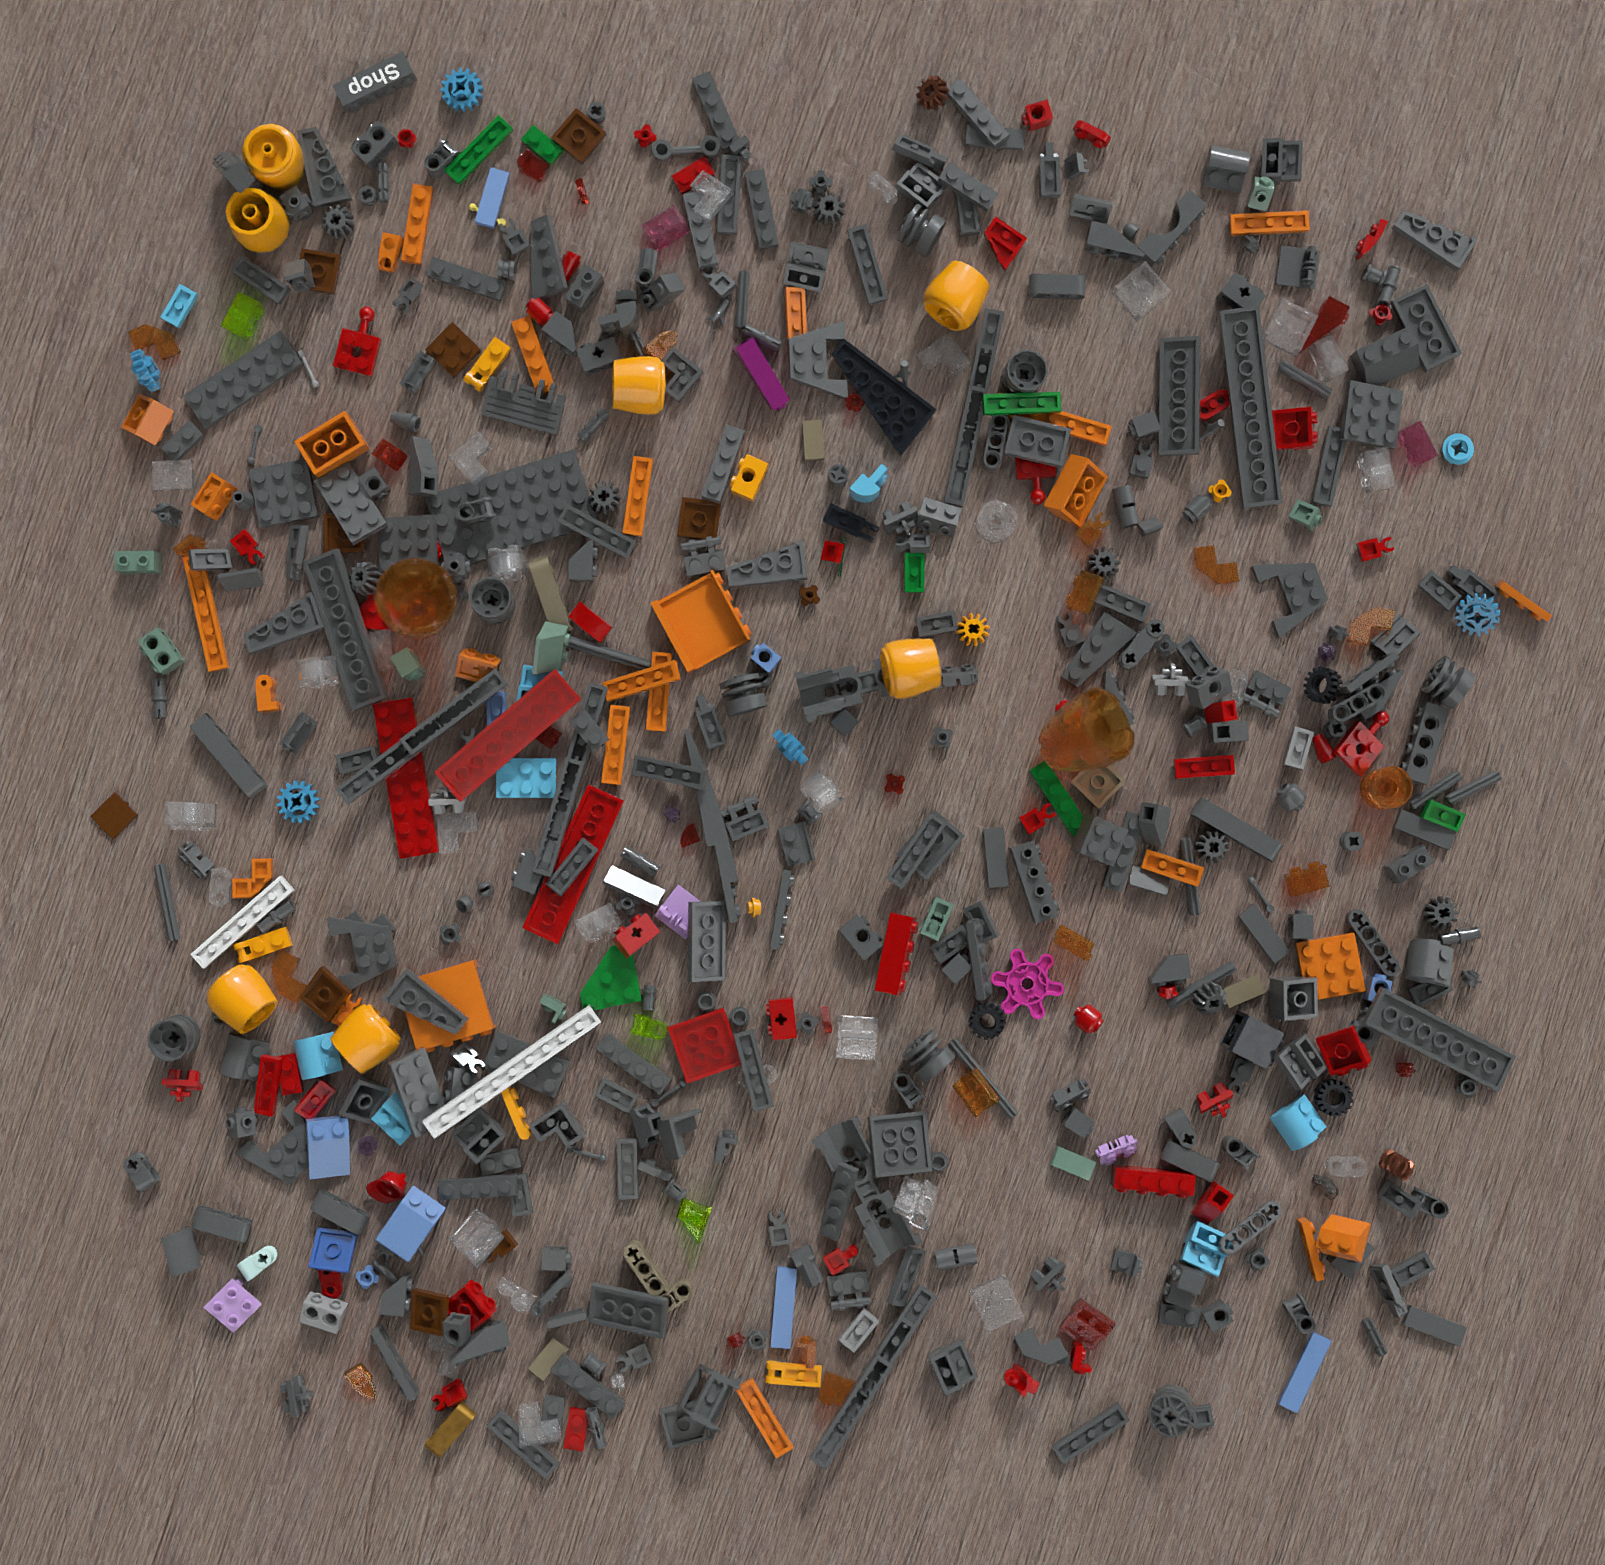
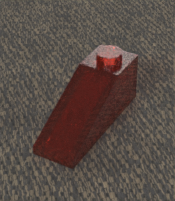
M1329 296L1323 302L1297 353L1301 354L1334 331L1340 324L1344 325L1349 317L1347 312L1350 306Z

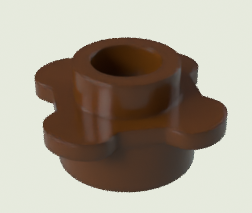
M816 585L799 589L803 606L819 603L820 598L817 596L818 587Z

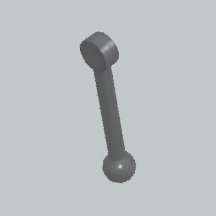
M260 425L254 426L255 436L250 457L247 458L249 465L254 464L253 457L258 436L263 430Z
M1249 877L1247 881L1249 884H1252L1266 905V911L1272 912L1274 906L1268 903L1256 885L1255 878Z
M680 1081L679 1085L658 1099L654 1098L651 1101V1105L656 1107L660 1101L678 1089L685 1088L687 1086L686 1081Z
M573 1145L566 1149L568 1153H579L597 1158L601 1162H605L607 1159L604 1154L597 1155L579 1150Z

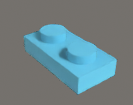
M179 284L160 318L180 329L199 295Z

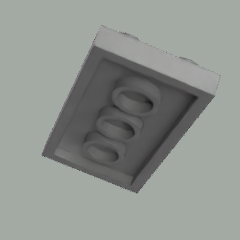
M1428 284L1390 302L1402 328L1410 326L1418 342L1420 364L1424 372L1462 354Z
M349 462L314 480L353 546L388 526Z
M726 901L688 902V982L725 980Z
M498 1030L484 1061L485 1069L491 1072L495 1071L532 1044ZM555 1054L516 1082L555 1098L571 1060Z
M424 1047L387 1064L411 1135L414 1138L428 1132V1129L423 1124V1120L445 1105L426 1048Z
M594 1282L591 1285L589 1323L663 1339L666 1336L669 1298Z

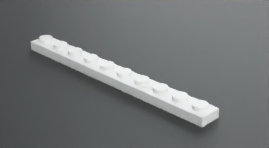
M588 1005L425 1118L423 1124L431 1135L436 1138L600 1024V1019L591 1006Z

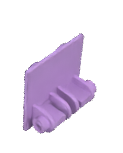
M678 884L654 916L686 940L688 937V902H699L700 900Z
M1132 1135L1120 1137L1118 1141L1121 1146H1119L1115 1139L1116 1148L1113 1147L1110 1141L1111 1150L1107 1143L1098 1146L1095 1152L1097 1157H1100V1165L1104 1163L1110 1165L1117 1161L1116 1158L1121 1156L1127 1158L1134 1155L1137 1150V1139L1134 1140Z
M232 1278L204 1308L234 1333L262 1303L242 1287L244 1283L241 1279L234 1280Z

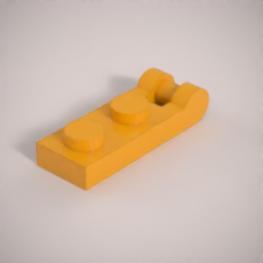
M494 337L472 369L465 375L463 381L468 385H473L475 390L481 392L489 382L490 376L495 374L510 353L511 347ZM477 374L483 376L480 380L475 378Z
M283 927L234 944L233 948L238 953L239 958L237 960L240 964L292 946L293 944L287 927ZM249 946L251 953L247 955L244 948Z
M510 1085L501 1094L519 1137L526 1140L533 1132L524 1119L526 1117L524 1108L522 1106L519 1107L517 1099H519L517 1091Z
M772 1360L766 1362L768 1374L765 1376V1382L768 1384L821 1387L822 1365L785 1363ZM776 1370H782L781 1376L775 1375Z

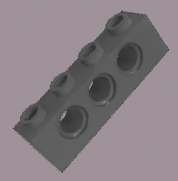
M1430 702L1421 703L1415 711L1417 718L1409 732L1411 738L1404 748V754L1406 755L1398 768L1400 779L1419 785L1428 784L1450 711L1449 708ZM1426 719H1428L1431 722L1430 729H1427L1425 727ZM1421 738H1423L1426 742L1424 748L1420 747L1419 740ZM1415 757H1418L1420 760L1418 767L1413 763Z

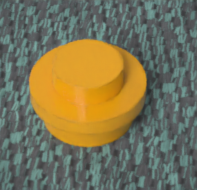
M751 898L750 902H747L746 907L747 913L753 918L761 914V902L759 899Z

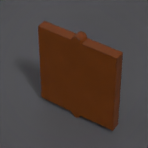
M114 792L90 817L100 826V830H104L112 839H115L138 814L129 806V802H125Z

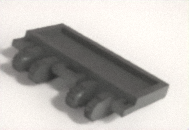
M502 369L499 378L490 376L481 415L558 435L566 396L557 394L556 403L554 402L557 383L552 382L548 398L544 400L542 395L545 388V380L540 379L537 388L520 384L517 393L519 373L514 372L512 375L509 390L504 389L507 370Z

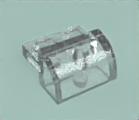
M838 1015L836 1058L875 1060L878 1018Z
M904 1176L893 1212L909 1218V1224L927 1231L938 1199V1189L928 1180L921 1183L908 1176Z
M475 1208L449 1238L456 1248L466 1255L473 1266L479 1267L505 1237L499 1231V1225L490 1216Z

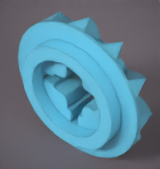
M1457 433L1450 435L1443 442L1441 451L1444 454V459H1447L1450 464L1461 465L1471 459L1474 453V446L1469 437ZM1458 444H1460L1459 450H1461L1462 453L1459 452L1454 456L1455 450L1453 449V447H1456Z

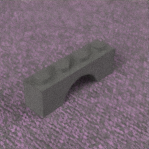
M1190 189L1173 209L1176 216L1175 229L1163 235L1150 232L1137 246L1145 254L1143 261L1150 268L1155 264L1159 265L1166 258L1165 253L1167 250L1170 249L1172 251L1178 245L1179 241L1177 239L1181 235L1185 237L1193 228L1190 225L1194 221L1199 222L1206 214L1204 209L1207 204Z

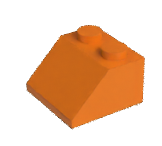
M139 393L121 428L156 445L162 439L163 431L166 425L171 422L174 411L156 400Z
M1331 1214L1320 1227L1315 1247L1324 1254L1361 1263L1371 1224Z

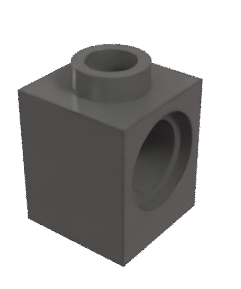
M1154 411L1132 418L1128 425L1129 434L1131 437H1134L1135 441L1155 435L1161 430Z
M375 467L358 477L368 495L374 501L384 499L388 496V492L391 491ZM378 481L380 483L379 488L372 490V484Z
M1295 910V914H1288V937L1313 939V915L1307 914V910Z
M957 952L940 969L956 984L972 969L969 965L971 960L964 953L960 955Z
M1071 1106L1061 1122L1082 1138L1086 1135L1089 1136L1094 1129V1121L1073 1106Z
M544 1246L542 1249L541 1270L565 1271L568 1265H571L572 1254L568 1253V1247Z
M1221 1299L1201 1309V1314L1212 1332L1234 1321L1231 1317L1234 1313L1228 1302L1224 1303ZM1221 1310L1222 1316L1217 1319L1214 1318L1215 1312Z
M452 1312L443 1321L444 1344L462 1347L471 1337L470 1315Z

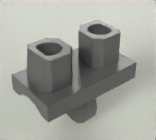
M906 501L899 506L901 513L894 515L892 509L882 513L887 534L894 531L897 534L904 531L906 536L911 534L909 528L915 526L914 522L918 519V510L916 506L912 507Z
M1050 1256L1043 1263L1050 1272L1044 1276L1037 1269L1030 1277L1036 1284L1035 1288L1038 1291L1042 1292L1051 1282L1053 1284L1048 1288L1051 1292L1056 1288L1063 1291L1065 1288L1061 1283L1066 1278L1063 1275L1058 1279L1056 1277L1067 1266Z
M296 1375L280 1384L281 1393H288V1400L284 1401L283 1404L285 1413H291V1417H297L300 1413L308 1410V1398L313 1396V1391H307L303 1375Z

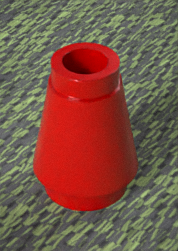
M568 250L566 254H563L562 265L566 281L570 282V279L581 264V256Z
M1322 733L1312 738L1317 760H1320L1321 764L1336 758L1333 747Z

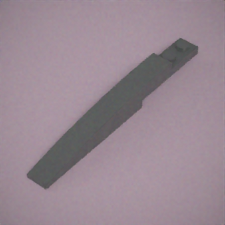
M985 308L945 503L964 506L983 418L982 395L988 394L1004 311Z
M495 668L399 739L398 743L338 786L336 791L347 805L351 804L469 716L508 685Z
M589 682L581 711L585 709L598 725L608 687ZM576 730L574 731L568 755L563 764L532 872L552 877L592 750Z
M685 730L691 766L706 769L690 730ZM708 775L706 789H696L706 844L707 847L715 845L729 921L733 923L738 922L741 912L739 905L735 906L734 898L737 897L736 887L731 885V882L739 880L727 829Z
M921 1284L918 1285L904 1309L896 1317L809 1457V1459L826 1470L887 1377L893 1367V1363L937 1297L934 1293Z

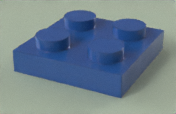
M318 1227L308 1267L310 1269L349 1274L358 1234L350 1231Z

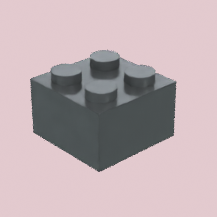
M1085 813L1070 850L1102 864L1114 867L1128 830L1097 816Z

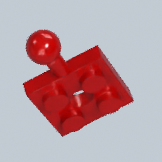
M366 306L362 307L359 311L361 323L358 332L342 328L333 366L372 377L382 339L366 334L369 322L375 317L374 310ZM359 347L362 349V354L360 357L355 358L352 352L355 348Z
M1015 457L1016 480L1032 479L1033 491L1030 494V500L1035 505L1042 504L1046 499V495L1041 490L1040 479L1055 478L1056 467L1032 463L1029 460Z
M1379 711L1374 714V722L1369 729L1360 721H1355L1333 749V752L1356 776L1362 777L1384 748V745L1374 734L1380 726H1385L1389 722V715L1385 711ZM1360 744L1361 751L1357 754L1356 746Z

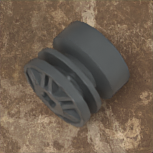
M916 204L904 219L897 241L903 243L908 236L905 245L909 247L916 241L915 252L926 258L941 236L947 221L936 214L928 221L929 210L925 209L920 215L922 206Z
M1029 349L1020 350L1011 357L1002 370L1001 382L1003 388L1007 393L1036 392L1047 378V363L1043 356L1036 351ZM1024 374L1025 378L1020 379L1019 376Z
M482 578L473 585L470 592V604L478 617L484 622L500 624L508 620L514 612L515 598L508 585L499 578ZM493 599L497 601L496 606L491 605Z
M1443 656L1427 673L1421 690L1429 693L1432 698L1440 694L1439 702L1451 709L1458 705L1468 693L1475 680V674L1465 667H1461L1456 671L1457 662H1451L1449 657Z
M758 673L740 674L719 684L720 689H730L722 693V697H732L731 701L725 703L728 717L746 714L767 707L764 693L755 694L754 690L762 686L761 683L752 684L753 681L760 679Z
M175 1014L156 1023L150 1029L147 1037L148 1047L151 1053L158 1059L174 1061L192 1052L198 1046L201 1038L200 1029L197 1022L191 1017L184 1014Z
M934 1029L917 1037L902 1054L905 1060L913 1056L908 1062L910 1066L918 1062L920 1063L915 1072L923 1082L937 1075L955 1057L947 1045L939 1049L937 1048L942 1040L940 1037L931 1041L937 1034Z
M1165 1385L1154 1393L1149 1410V1419L1153 1428L1159 1434L1166 1437H1178L1189 1429L1194 1410L1193 1400L1189 1393L1176 1385ZM1168 1411L1172 1412L1173 1417L1169 1416Z

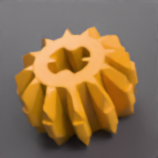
M969 613V620L963 616L961 619L964 623H957V626L962 629L957 630L956 634H963L959 639L961 642L965 638L968 639L966 646H969L971 641H973V645L976 647L978 645L977 639L982 644L985 642L982 636H989V633L984 630H988L990 626H983L987 619L984 618L979 621L980 614H977L975 619H973V614ZM968 626H976V632L978 633H969L970 628Z

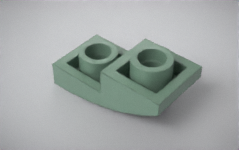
M1059 1146L1056 1147L1050 1165L1087 1181L1090 1180L1096 1164L1092 1160Z

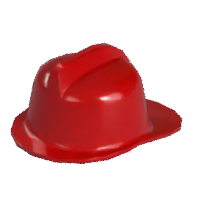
M387 1171L379 1179L368 1183L366 1191L370 1197L382 1203H392L404 1199V1191L407 1185L405 1181L406 1174Z

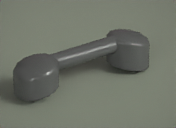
M707 136L703 139L701 145L671 147L666 140H657L652 146V151L657 160L664 162L669 160L672 155L702 153L706 158L712 159L720 153L721 147L719 140L715 136Z

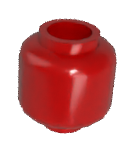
M1090 1004L1085 1005L1083 1008L1079 1006L1073 1014L1076 1017L1074 1025L1086 1034L1096 1033L1104 1022L1102 1013Z

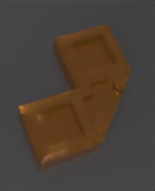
M147 324L128 332L136 350H142L155 344L162 360L181 353L174 335L170 332Z
M1214 545L1194 548L1196 568L1210 577L1212 581L1218 585L1239 582L1237 563L1217 564Z
M1374 607L1351 622L1350 636H1348L1347 642L1368 645L1371 627L1392 630L1396 610Z
M281 949L271 966L277 989L280 995L298 1003L299 997L307 985L291 977V974L300 958Z

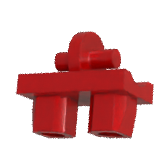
M169 1069L167 1078H162L161 1084L166 1085L167 1089H177L171 1090L170 1096H176L177 1102H183L185 1097H191L192 1094L191 1091L186 1090H203V1084L200 1083L201 1073L199 1071L188 1070L187 1079L181 1080V1070Z
M1222 1082L1212 1087L1216 1094L1215 1098L1210 1100L1206 1091L1196 1095L1199 1104L1198 1110L1201 1114L1216 1107V1109L1211 1111L1213 1117L1218 1114L1222 1118L1227 1117L1225 1110L1231 1107L1228 1102L1224 1105L1221 1104L1233 1098L1232 1095L1234 1094Z
M1014 1363L1013 1368L1005 1371L1003 1375L1005 1384L1012 1387L1019 1395L1026 1397L1027 1392L1036 1394L1039 1383L1033 1380L1031 1375L1020 1365Z

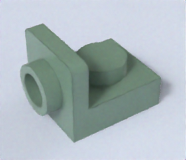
M1299 499L1288 516L1289 519L1307 526L1310 531H1313L1315 526L1318 527L1322 520V514L1318 507Z
M544 994L539 1003L543 1004L542 1007L549 1012L556 1011L551 1022L555 1024L558 1020L562 1021L567 1012L564 1010L566 1004L548 994Z

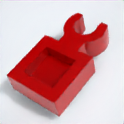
M247 529L242 530L230 540L241 556L245 557L248 554V560L251 564L257 565L254 561L256 555H259L262 559L265 558L262 552L255 549L259 544Z
M1386 537L1380 543H1378L1377 538L1356 543L1360 561L1365 562L1382 557L1381 551L1384 553L1393 551L1394 547L1387 548L1385 546V543L1392 540V538Z
M1050 803L1043 805L1040 812L1035 807L1018 817L1028 835L1046 825L1043 819L1053 818L1056 815L1055 812L1050 815L1046 813V808L1051 806Z
M457 1378L441 1388L442 1395H434L431 1400L434 1402L440 1401L439 1405L434 1408L435 1411L440 1412L446 1406L452 1408L468 1397L462 1380Z

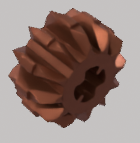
M928 75L927 81L921 79L922 86H917L920 92L915 94L919 99V104L924 106L926 110L931 108L937 110L938 105L944 107L943 100H949L945 94L950 92L949 88L946 87L947 82L941 80L939 76L933 77L931 75Z
M1390 1149L1385 1150L1384 1154L1382 1153L1378 1162L1382 1169L1403 1181H1407L1412 1176L1415 1168L1413 1162Z

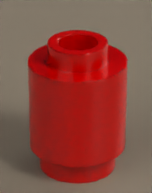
M532 298L525 306L527 308L526 313L539 325L545 326L553 315V310L540 298Z

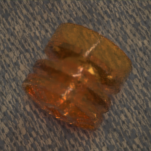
M1395 766L1383 767L1368 772L1363 777L1360 785V793L1364 802L1371 808L1378 810L1402 806L1410 799L1413 791L1412 780L1408 773L1402 768Z

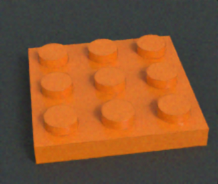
M1354 932L1294 943L1301 977L1317 978L1318 1000L1366 991Z

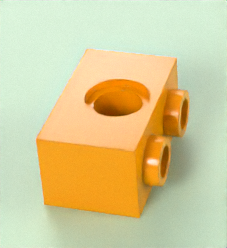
M748 454L745 459L741 458L737 467L739 469L737 477L733 476L729 487H732L731 493L753 503L769 468V464ZM747 473L754 476L750 482L743 480V476Z

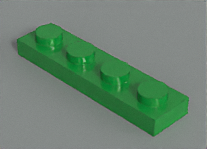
M498 115L444 169L445 173L460 186L514 131L513 128Z
M1060 391L983 394V416L1060 413L1062 411Z
M1044 760L1030 769L1029 772L1071 836H1074L1078 832L1083 815L1047 760Z

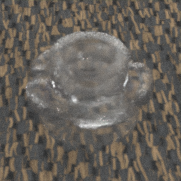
M614 1372V1376L610 1377L612 1388H617V1391L620 1392V1389L625 1388L622 1372Z

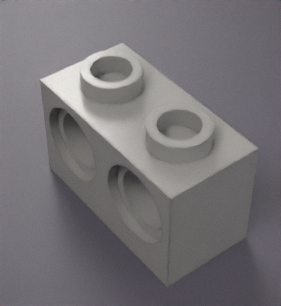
M310 1291L303 1302L299 1322L337 1334L344 1322L348 1303Z

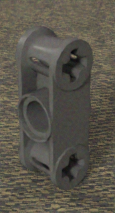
M1157 619L1151 620L1133 637L1119 656L1118 662L1121 667L1125 669L1132 668L1151 650L1154 643L1164 632L1165 627L1162 621ZM1155 625L1157 632L1152 633V626ZM1131 655L1132 662L1126 663V657Z

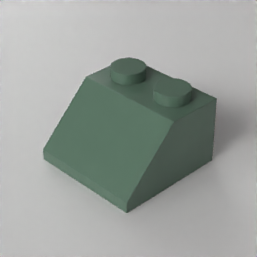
M545 621L536 638L532 674L550 672L554 669L560 670L562 664L567 662L569 652L566 651V646L569 645L571 634H568L569 626Z

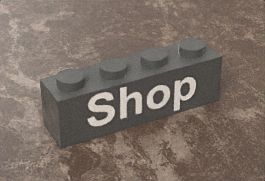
M401 52L334 84L333 87L348 114L359 111L362 106L377 102L379 98L385 95H392L402 87L411 86L417 78L404 52Z

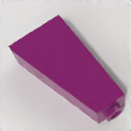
M749 338L732 348L771 410L776 409L777 411L787 406L786 402L790 399L755 340Z

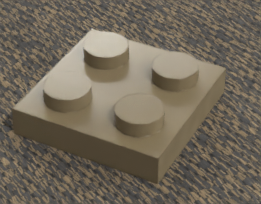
M1096 754L1070 781L1097 809H1100L1126 782L1099 754Z

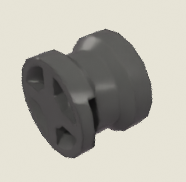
M500 259L497 270L498 279L508 278L511 281H515L517 273L516 261L504 262Z
M841 464L833 465L828 473L830 483L834 486H842L846 483L848 477L846 467Z
M1345 832L1340 837V845L1346 851H1357L1364 844V839L1358 832Z

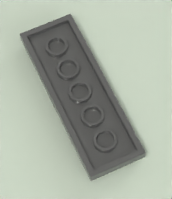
M280 330L183 395V397L204 428L209 429L303 366L304 363Z
M1200 336L1160 338L1159 426L1161 430L1159 431V456L1200 454Z

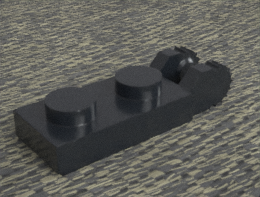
M830 503L822 522L870 543H873L874 538L861 532L863 526L873 532H878L880 529L878 526L866 521L865 518Z

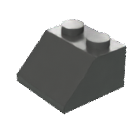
M1270 978V1017L1283 1021L1318 1017L1317 978Z

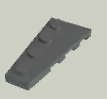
M311 127L298 130L297 134L303 152L304 167L313 207L316 209L352 201L353 199L318 129Z
M1403 211L1391 228L1454 271L1461 267L1478 240L1475 237L1463 236V233L1457 230L1453 232L1445 229L1444 225L1429 223L1427 219L1407 211Z
M548 214L531 221V299L540 298L544 300L568 289L552 218Z
M803 540L796 542L794 545L779 548L775 552L763 554L761 557L753 560L749 559L727 567L729 589L807 580Z
M309 592L306 594V597L300 601H295L289 608L283 612H278L274 615L275 617L267 622L264 621L243 636L248 652L252 655L323 630L324 626L313 592Z
M1103 612L1061 675V678L1074 687H1079L1131 640L1137 632L1107 612Z
M408 968L404 970L381 999L455 1035L469 1019L468 1016Z

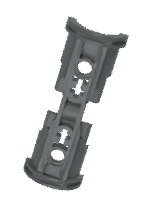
M880 658L873 660L874 670L858 674L855 672L854 665L832 670L830 667L804 674V671L795 672L807 723L815 721V716L863 703L861 694L881 690L882 697L890 696L886 690L884 680L881 679L883 675ZM846 682L854 685V688L851 690L852 692L848 693L847 690L841 691L843 695L838 696L839 691L836 684H840V688L845 687ZM940 685L937 688H934L933 690L941 689L942 685ZM826 687H833L836 693L832 698L824 695Z
M856 1116L823 1131L812 1140V1143L816 1149L820 1147L832 1172H836L840 1162L847 1164V1162L853 1161L858 1157L859 1160H855L858 1167L862 1166L863 1168L861 1173L857 1175L854 1188L862 1203L857 1205L855 1210L865 1228L863 1233L875 1254L872 1259L877 1267L892 1253L906 1246H917L923 1242L918 1233H913L902 1210L898 1209L890 1191L886 1190L881 1193L872 1177L871 1150L859 1129V1126L862 1124ZM847 1146L852 1147L854 1150V1154L851 1157H845L842 1153L843 1149ZM873 1200H875L876 1202H881V1204H879L881 1214L879 1215L875 1207H870L872 1206ZM883 1217L890 1219V1225L887 1228H882L879 1225V1221Z

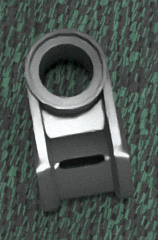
M442 139L424 160L426 170L432 178L443 176L445 173L444 169L461 153L458 149L455 150L450 146L447 139ZM433 164H439L435 169L430 168Z
M483 497L475 501L462 503L456 510L458 518L465 524L487 521L497 517L496 513L493 512L492 497ZM464 510H471V515L468 518L462 517Z
M899 1070L893 1074L892 1082L910 1109L922 1098H927L905 1071ZM898 1077H906V1083L898 1085L896 1083Z
M1182 1108L1164 1117L1169 1129L1183 1147L1191 1148L1196 1145L1197 1136ZM1186 1133L1190 1136V1137H1189V1140H1190L1189 1142H1186V1141L1184 1140V1139H1185V1136H1184V1135H1185Z
M1227 1135L1221 1141L1223 1150L1247 1171H1250V1166L1253 1162L1261 1157L1255 1150L1233 1135ZM1236 1141V1147L1233 1150H1229V1144Z
M136 1152L125 1159L123 1167L139 1192L142 1193L160 1182L158 1172L153 1168L144 1153Z
M1414 1186L1412 1196L1424 1203L1419 1210L1420 1212H1425L1439 1219L1445 1218L1448 1215L1449 1207L1444 1201ZM1440 1203L1441 1209L1434 1213V1206Z
M1300 1292L1297 1293V1296L1287 1301H1282L1287 1314L1299 1331L1304 1334H1310L1315 1330V1321ZM1308 1319L1307 1326L1301 1327V1321Z

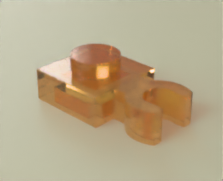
M1102 512L1095 517L1094 523L1089 519L1074 533L1087 548L1103 534L1099 529L1107 527L1110 523V520L1106 521V523L1100 522L1099 519L1103 515Z

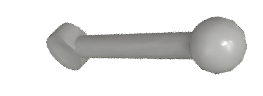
M299 350L298 354L310 376L311 385L313 388H317L319 382L315 380L303 351Z

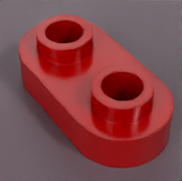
M1077 120L1073 127L1074 135L1077 138L1086 139L1097 148L1107 147L1111 140L1109 134L1085 121Z
M1219 389L1200 401V420H1209L1229 407L1227 390ZM1217 399H1223L1224 403L1220 404ZM1201 409H1206L1207 413L1203 414Z
M318 1270L322 1294L333 1299L339 1297L343 1292L341 1273L332 1271L326 1273L324 1270ZM329 1287L334 1288L333 1293L329 1291Z

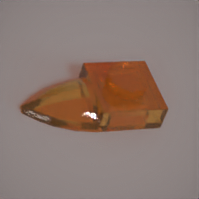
M674 330L662 332L643 348V351L648 356L657 357L661 360L674 347L678 332Z
M362 1362L344 1372V1378L355 1391L366 1398L376 1399L377 1393L375 1384L372 1381L373 1375Z

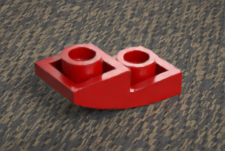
M1380 219L1376 224H1373L1369 235L1367 234L1362 240L1358 241L1355 251H1357L1355 259H1361L1376 244L1386 228L1387 220Z
M579 602L568 616L600 643L613 628L583 602Z

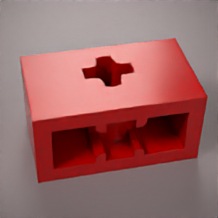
M647 913L643 916L636 915L630 920V926L625 928L623 925L614 932L616 936L612 941L625 958H628L660 933V930ZM637 931L638 935L633 938L631 934Z
M793 997L769 999V1004H766V1014L771 1016V1024H768L769 1036H773V1040L797 1038ZM779 1014L787 1018L783 1024H780L779 1020L775 1019L778 1018Z

